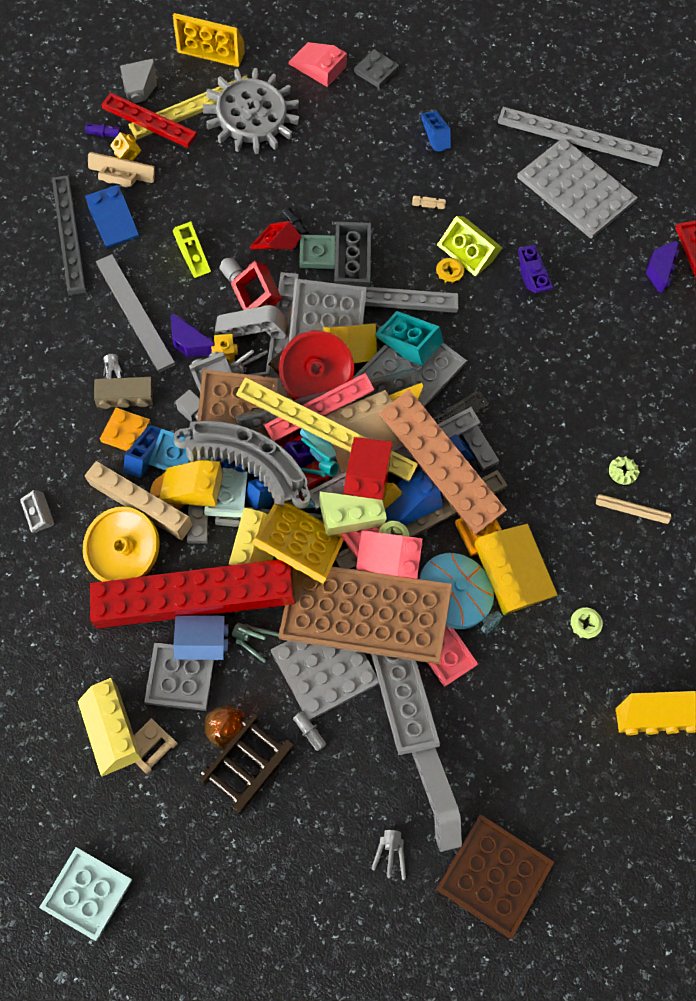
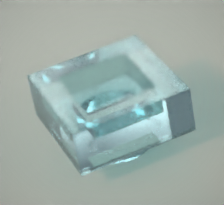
M498 611L493 615L491 613L482 620L484 624L481 630L487 635L501 622L503 616Z

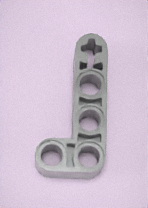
M271 305L223 314L217 317L214 335L232 334L233 337L266 331L275 339H284L286 337L288 319L277 307Z

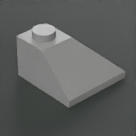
M153 59L120 66L128 101L132 103L145 101L157 86Z

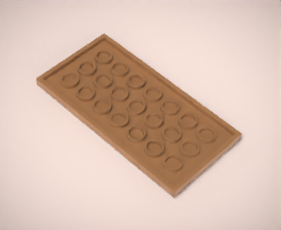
M293 567L295 604L285 605L278 636L280 640L440 664L452 584L331 567L325 582L321 583Z

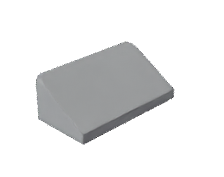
M33 490L20 499L31 533L54 525L43 492Z

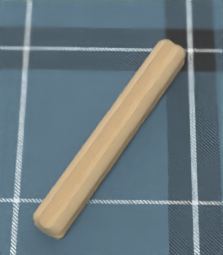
M599 494L596 499V504L599 506L666 524L671 520V513L602 494Z

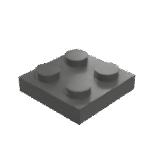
M375 49L354 67V73L377 88H380L399 70V64Z

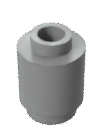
M234 258L222 260L220 270L229 282H232L243 272Z

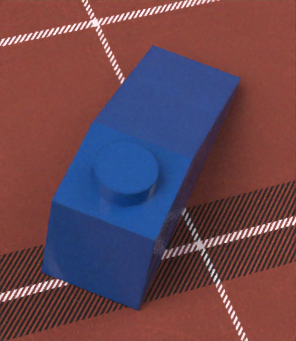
M437 111L421 113L432 148L436 151H444L447 148H451L450 127Z
M150 424L125 453L124 473L138 478L144 475L150 466L148 463L161 428Z

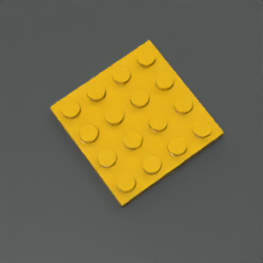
M284 501V505L274 503L252 544L293 566L296 570L307 574L312 579L324 583L344 539L340 534L327 536L324 522Z

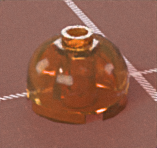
M228 705L219 706L209 712L205 717V735L209 741L221 749H226L227 746L225 745L229 742L231 743L242 729L241 725L243 722L241 721V716L244 717V713Z

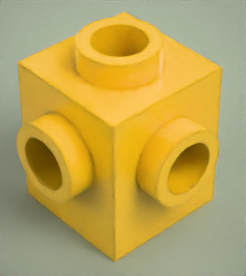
M120 132L111 144L115 151L114 154L120 159L133 161L141 151L136 144V139L130 134L126 135Z
M232 334L214 335L215 346H211L212 353L224 352L228 364L235 362L234 355H238L237 344H233Z

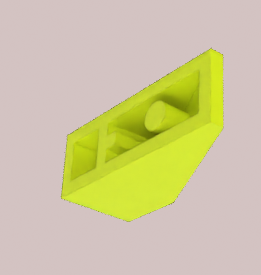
M188 222L173 229L174 236L193 277L196 278L210 273L211 270L192 223Z

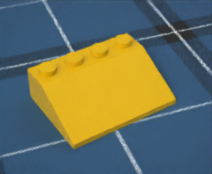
M176 13L173 14L178 53L237 67L240 66L245 49L244 40L238 28Z
M528 524L496 531L482 536L475 541L474 545L492 584L503 616L557 596Z
M696 691L631 693L616 708L619 733L626 732V735H637L638 732H646L648 735L658 734L659 731H666L667 734H675L679 730H686L687 733H696Z

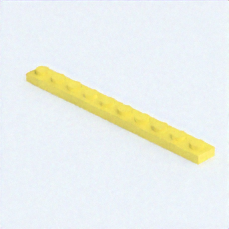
M246 377L236 394L238 397L350 453L354 437L366 438ZM391 451L389 472L409 482L418 463Z

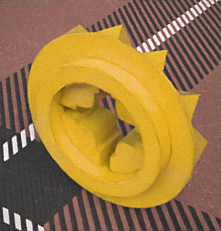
M445 258L438 263L436 274L445 283L449 281L453 284L463 277L464 266L457 259ZM448 267L453 271L452 275L447 271Z

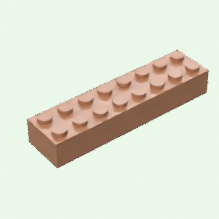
M410 389L379 412L381 419L416 463H418L424 473L438 487L444 498L475 536L506 513V508Z

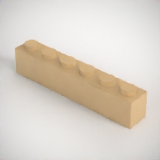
M97 461L85 474V478L92 487L125 507H130L144 513L155 525L181 541L193 526L189 516Z

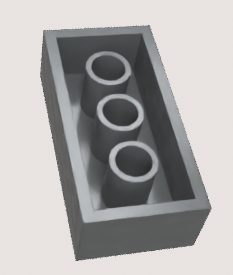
M336 222L334 283L370 287L371 223Z

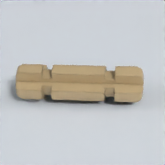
M413 196L412 200L413 206L422 205V207L428 208L438 207V209H444L446 204L445 199L439 198V200H436V198L432 197L420 198V196Z

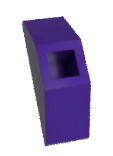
M677 241L655 249L648 263L646 275L660 293L663 292L665 287H669L672 277H669V274L673 273L675 267L673 259L676 260L679 250L676 249Z
M530 245L519 248L520 271L526 288L534 293L552 290L553 286L536 246Z
M174 314L171 315L174 348L187 357L212 354L211 346H215V342L210 337L202 335L196 327L188 325L182 317L178 318Z

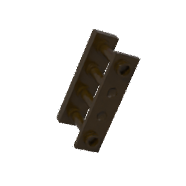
M256 714L251 718L248 716L244 720L240 732L211 767L206 766L200 774L201 784L205 786L208 781H211L233 800V810L239 815L242 814L294 749L293 744L288 740L284 744L278 743L256 725L258 722ZM250 731L274 750L273 753L275 755L271 760H265L242 741ZM236 747L260 766L262 771L257 777L255 775L251 776L229 758ZM222 764L247 783L246 786L248 788L243 794L235 791L215 774Z

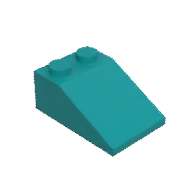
M398 311L375 334L378 339L405 359L421 366L426 363L444 342L440 326Z

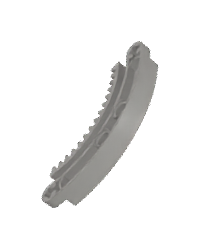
M216 421L190 422V428L179 429L174 433L175 445L178 448H186L187 458L191 462L194 461L195 457L198 460L205 457L206 461L210 457H213V460L216 461L219 457L221 462L228 459V464L235 461V466L242 464V469L248 467L249 473L254 471V477L259 476V481H264V486H268V491L272 492V498H275V504L284 505V501L292 499L294 506L297 508H306L310 504L311 496L307 487V479L299 465L281 446L261 433L236 424ZM299 491H301L302 498H305L304 501H301L299 498Z

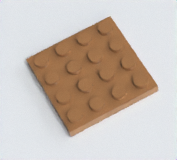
M203 369L197 421L236 424L235 415L262 409L236 395L245 377L276 393L278 378ZM266 429L256 431L271 439Z

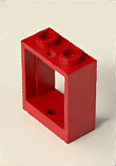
M257 261L251 263L247 269L231 282L243 310L268 305L275 306L282 300L267 265ZM258 276L265 293L252 303L245 287Z

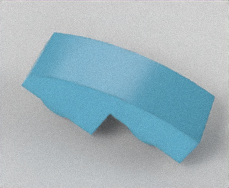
M301 428L300 434L302 437L326 455L332 457V459L336 458V452L330 442ZM310 448V453L320 463L324 458Z

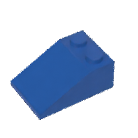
M118 185L85 196L88 209L106 248L139 237Z
M422 469L414 472L409 482L402 479L396 485L402 493L385 509L386 522L398 521L406 526L443 507L440 490Z

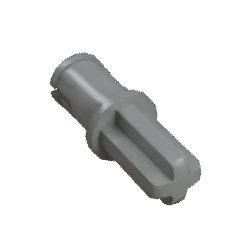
M304 711L298 713L293 718V721L296 722L303 732L302 736L309 740L316 751L324 748L326 743L317 732L316 725H312Z

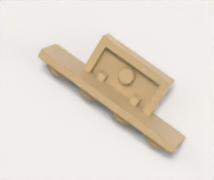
M94 152L88 154V168L100 171L98 179L104 180L106 183H117L123 187H131L136 180L149 183L154 182V166Z

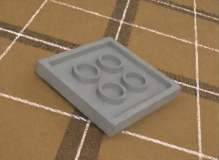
M154 643L144 703L147 705L207 711L214 660H174L173 645Z

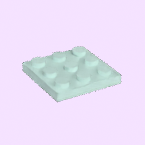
M76 847L39 908L91 939L98 941L133 880Z

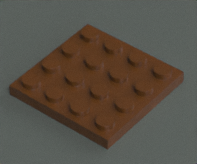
M480 814L436 890L511 940L553 866L554 861Z

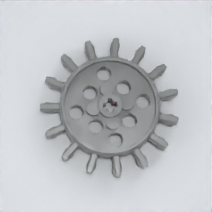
M254 68L252 78L242 79L239 70L235 69V82L231 84L227 83L221 76L218 77V85L223 89L221 93L207 89V98L217 101V105L203 104V113L217 114V118L207 121V129L221 126L223 131L218 135V142L220 144L231 136L237 139L235 142L236 152H239L243 142L253 143L255 154H259V142L268 141L274 150L277 149L278 142L274 136L278 133L289 140L291 139L292 131L284 127V123L298 125L299 116L287 114L286 110L298 109L299 101L284 100L283 97L290 94L291 86L287 85L277 90L274 87L276 82V74L274 73L265 82L258 79L257 68Z

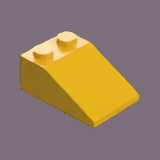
M375 323L323 327V331L337 336L347 345L354 363L369 361L377 353Z
M199 460L166 468L159 499L166 503L216 507L223 478L220 462Z

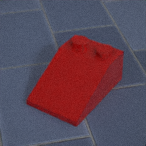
M354 437L345 477L344 495L385 500L393 442Z

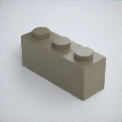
M151 377L95 379L94 400L96 406L107 409L110 407L127 408L129 406L147 407L153 405Z

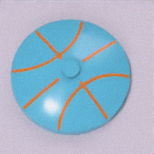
M444 553L429 560L422 568L418 579L452 584L446 627L454 629L471 628L479 624L489 614L494 600L493 587L487 573L477 562L461 554Z

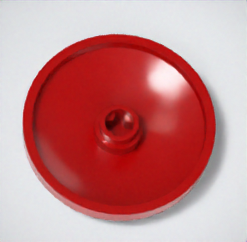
M311 330L297 335L285 346L279 360L281 383L288 394L295 400L333 390L352 380L354 375V362L349 348L340 338L326 331Z

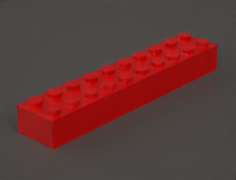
M282 560L90 583V622L97 629L175 619V616H203L295 604L292 566Z

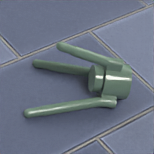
M238 622L233 629L232 637L237 639V644L243 646L265 663L266 659L244 641H249L251 636L262 640L266 639L265 636L256 632L279 636V632Z

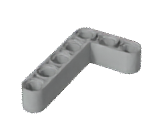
M436 748L412 752L434 813L435 836L439 851L443 852L461 847V818L459 809Z

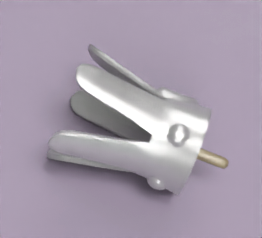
M111 353L104 356L105 368L103 376H105L107 371V378H111V372L114 370L117 378H121L120 372L122 373V370L118 364V356Z

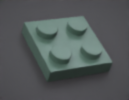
M300 235V268H335V236Z

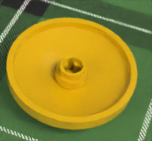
M115 507L101 513L90 524L83 541V557L86 566L102 582L145 576L155 564L159 552V535L154 523L147 515L130 507Z

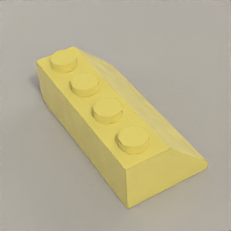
M112 678L92 685L79 699L78 704L100 774L105 776L140 761L142 758L118 686Z

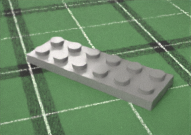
M371 654L398 755L439 747V738L416 661Z

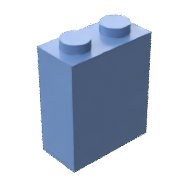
M175 616L174 660H223L224 651L228 652V639H224V637H228V624H224V616Z

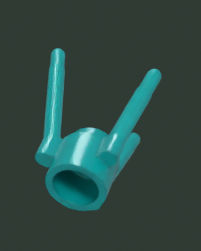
M302 437L301 440L324 458L319 463L320 471L301 468L302 472L326 477V475L335 476L339 470V463L333 461L332 457L326 455Z

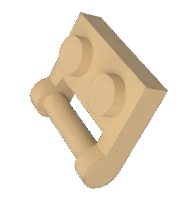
M152 718L134 735L141 758L143 759L161 739L165 743L146 762L140 760L135 763L148 775L152 771L151 768L171 748L178 744Z

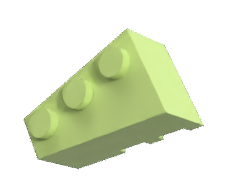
M320 492L319 504L327 536L381 527L386 522L387 517L383 501L380 499Z

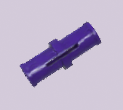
M86 123L85 132L86 134L99 135L103 138L105 136L116 138L121 132V127L107 126L103 123L101 125Z

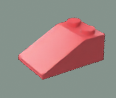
M308 42L289 61V65L328 87L346 68L347 53L334 45Z
M361 531L356 570L417 579L423 539Z

